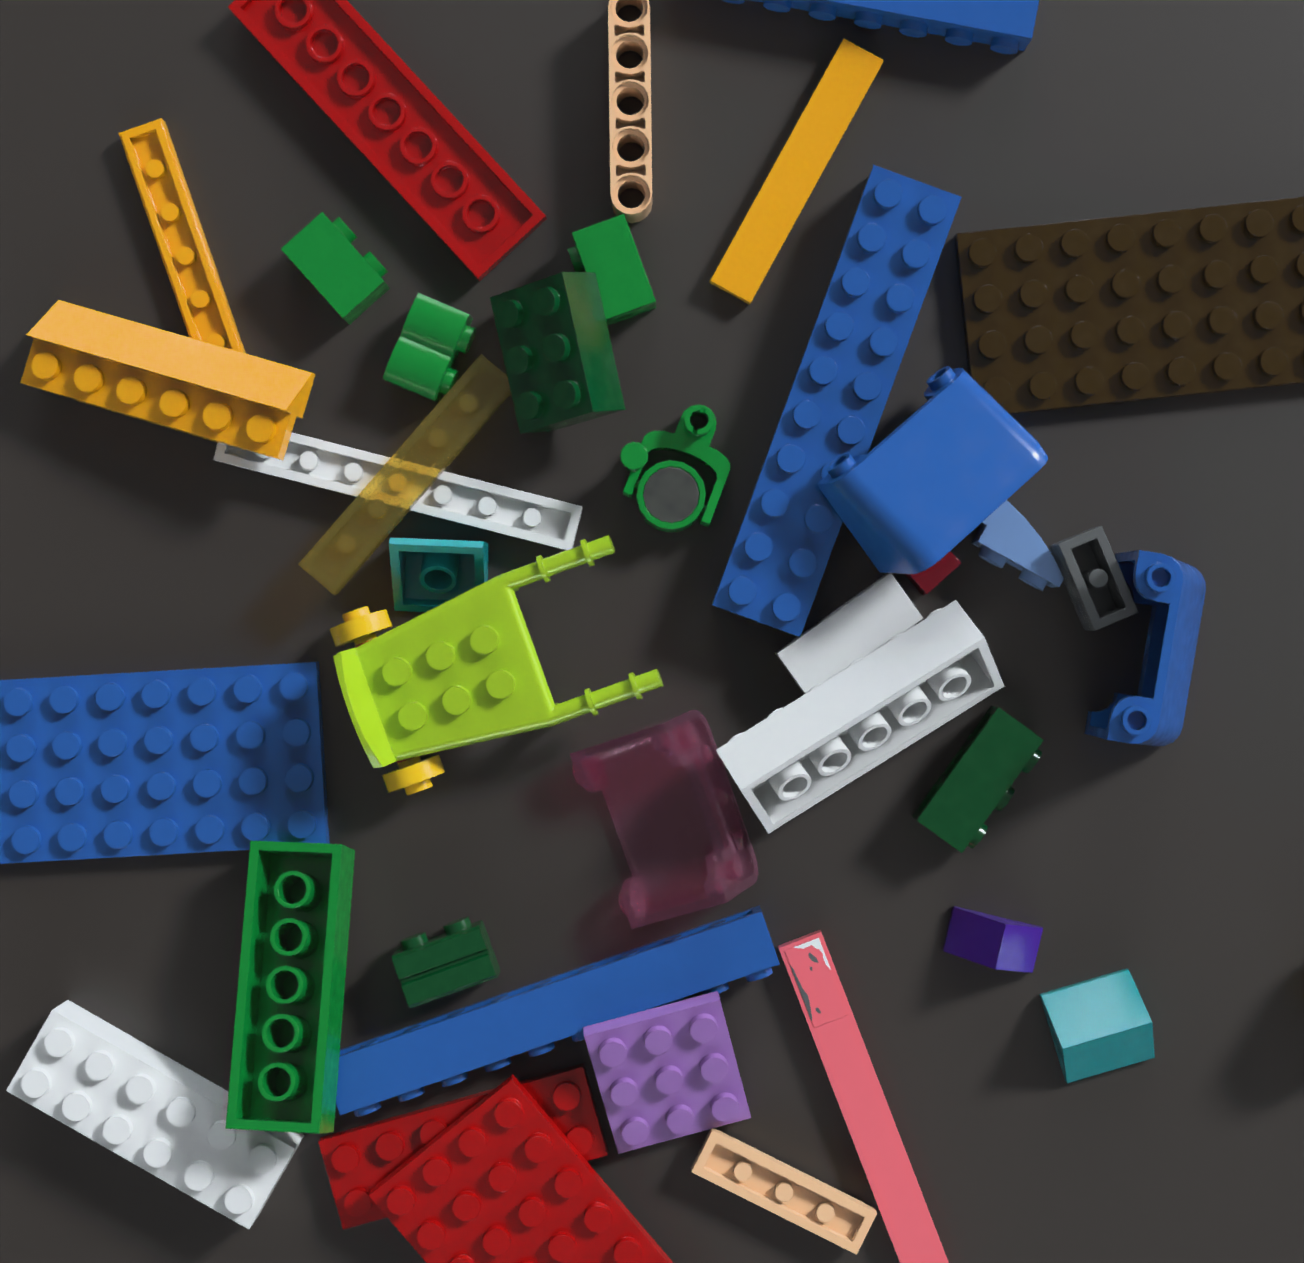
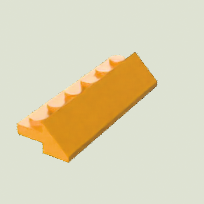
M58 300L26 334L34 339L20 383L82 403L283 461L296 417L303 418L316 374Z

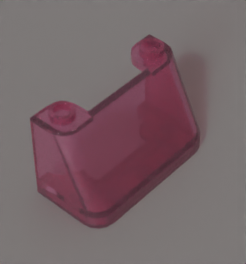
M690 710L570 754L576 782L590 793L603 792L632 876L624 881L622 890L619 893L620 908L628 917L631 929L727 903L754 885L758 879L759 873L756 856L722 760L716 751L717 746L706 718L698 710Z

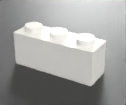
M888 573L801 634V637H796L775 652V654L803 694H806L813 686L824 683L846 669L853 661L864 658L886 644L893 636L904 633L912 628L923 617L892 573Z

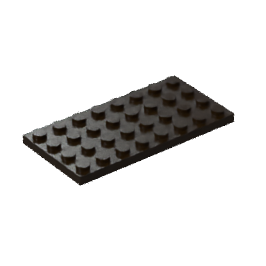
M1304 196L956 233L954 236L968 374L1010 415L1304 384Z

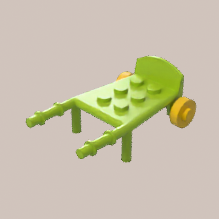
M609 535L588 543L586 539L580 540V546L544 559L542 555L536 556V562L500 574L378 637L376 633L393 627L387 609L370 613L368 606L358 608L343 614L344 623L329 629L336 647L351 642L355 644V648L341 651L334 655L333 658L350 718L373 768H380L394 762L398 763L399 769L382 775L388 793L404 788L408 796L433 786L430 778L444 773V767L439 755L421 760L420 756L554 726L590 712L593 716L599 714L598 709L635 696L637 700L643 699V693L663 687L658 669L637 676L632 672L628 674L629 679L591 692L590 688L584 689L585 694L562 703H554L515 592L522 586L542 579L545 583L550 582V576L586 563L590 567L594 566V560L615 553Z

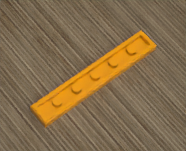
M845 38L842 40L710 280L712 285L749 305L751 304L884 62L883 59Z
M160 118L118 133L189 337L246 354L166 122Z

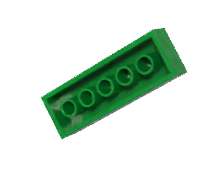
M250 841L225 1129L315 1134L334 1132L355 850L343 844Z

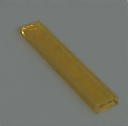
M481 354L298 565L336 596L510 396L511 391L507 375Z

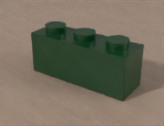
M991 705L912 814V817L962 853L967 846L973 849L985 835L988 826L984 822L994 808L997 811H1001L1012 798L1015 789L1011 785L1020 772L1029 773L1039 761L1042 751L1038 748L1044 740L1001 708Z

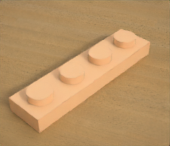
M715 1128L710 1129L691 1167L692 1173L856 1255L877 1215L874 1207Z

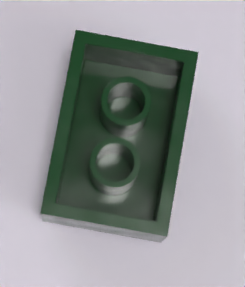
M560 272L490 297L520 434L555 431L626 410L596 273Z

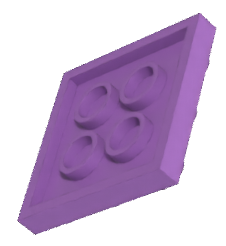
M718 991L583 1027L584 1038L618 1154L751 1118Z

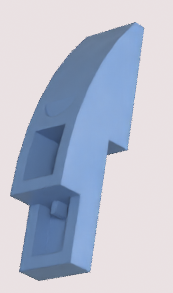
M1007 500L978 525L980 528L971 544L981 549L978 554L980 558L999 568H1003L1005 563L1022 571L1018 578L1038 590L1043 591L1046 585L1050 588L1060 587L1064 578L1051 552L1026 518Z

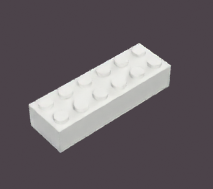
M955 600L944 608L931 612L926 619L904 633L893 636L886 644L864 658L853 661L846 669L824 683L813 686L806 694L784 708L776 709L766 719L743 733L736 734L728 743L716 749L769 834L1003 688L1004 684L985 637Z
M69 1000L52 1009L6 1090L247 1229L251 1228L305 1136L297 1132L225 1129L229 1094L227 1090Z

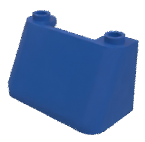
M946 366L931 375L926 381L929 387L924 392V397L927 400L924 405L868 454L852 457L850 453H846L835 459L826 469L829 474L817 484L880 573L917 574L930 568L1033 477L1048 461V455L1039 442L963 368L951 369L950 366Z
M1143 550L1115 553V558L1131 591L1134 603L1152 606L1137 696L1114 692L1113 702L1107 708L1101 711H1088L1084 734L1129 744L1166 746L1173 743L1180 736L1183 728L1206 593V582L1202 573L1195 567L1165 554Z

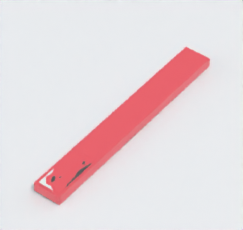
M821 930L778 945L899 1262L949 1263Z

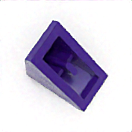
M953 906L942 950L995 970L1033 973L1043 928Z

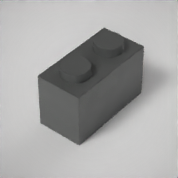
M1102 526L1090 528L1049 546L1051 554L1064 578L1063 582L1084 631H1096L1139 613Z

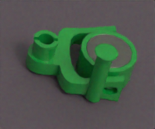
M697 404L687 408L680 418L675 433L651 431L644 436L642 443L630 442L621 450V462L630 473L623 490V496L632 499L636 488V501L639 513L647 524L658 531L673 533L685 530L696 522L701 513L704 515L700 525L709 527L728 477L730 462L721 452L709 447L716 430L717 421L713 411L704 405ZM699 416L705 419L707 425L704 428L695 430L690 420L693 417ZM657 450L674 451L690 456L709 467L716 476V482L708 504H704L706 491L702 478L695 469L684 462L668 460L656 463L645 471L641 480H639L643 466L648 461V454Z

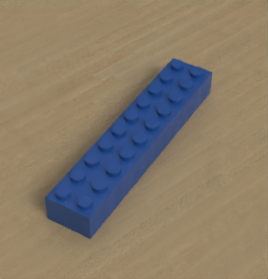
M873 165L711 606L790 635L801 637L843 522L817 484L829 474L826 470L827 467L838 457L846 453H850L852 457L868 454L962 198L961 196Z

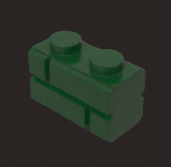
M469 916L443 925L444 934L428 939L426 932H421L399 941L401 949L394 952L392 962L410 1008L498 978L500 967L482 920L471 924Z

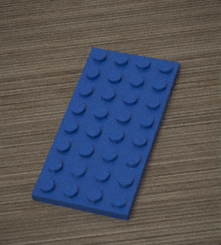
M319 662L0 680V864L250 850V841L330 844Z

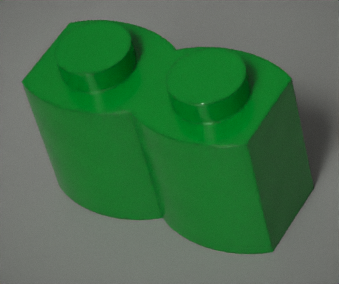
M418 293L408 313L401 335L390 356L383 379L437 403L442 394L448 397L454 388L459 371L453 369L455 360L459 352L467 354L476 334V328L470 326L473 320L471 315Z

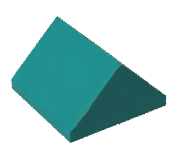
M390 537L389 553L394 611L427 612L488 581L489 543L484 541Z
M1126 968L1040 994L1066 1083L1155 1058L1153 1022L1129 969Z

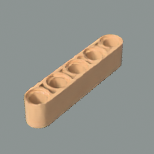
M609 0L610 196L612 208L616 216L624 214L628 223H636L645 219L652 208L649 0ZM627 5L636 6L642 12L637 20L631 22L623 21L618 17L617 13L622 7ZM626 51H635L643 58L637 67L630 69L621 66L617 59ZM626 97H636L643 103V107L637 114L627 115L619 110L618 104ZM630 142L637 143L644 150L641 158L632 162L625 161L618 154L621 146ZM634 188L641 191L645 196L642 204L636 208L623 206L619 201V196L626 189Z

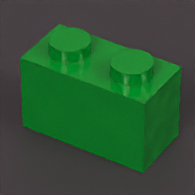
M321 212L286 243L281 250L350 325L390 289L382 279L388 271L370 251L362 257L351 244L358 237L339 216L331 222Z
M624 214L572 232L575 246L567 248L575 272L596 273L607 326L656 308V299Z

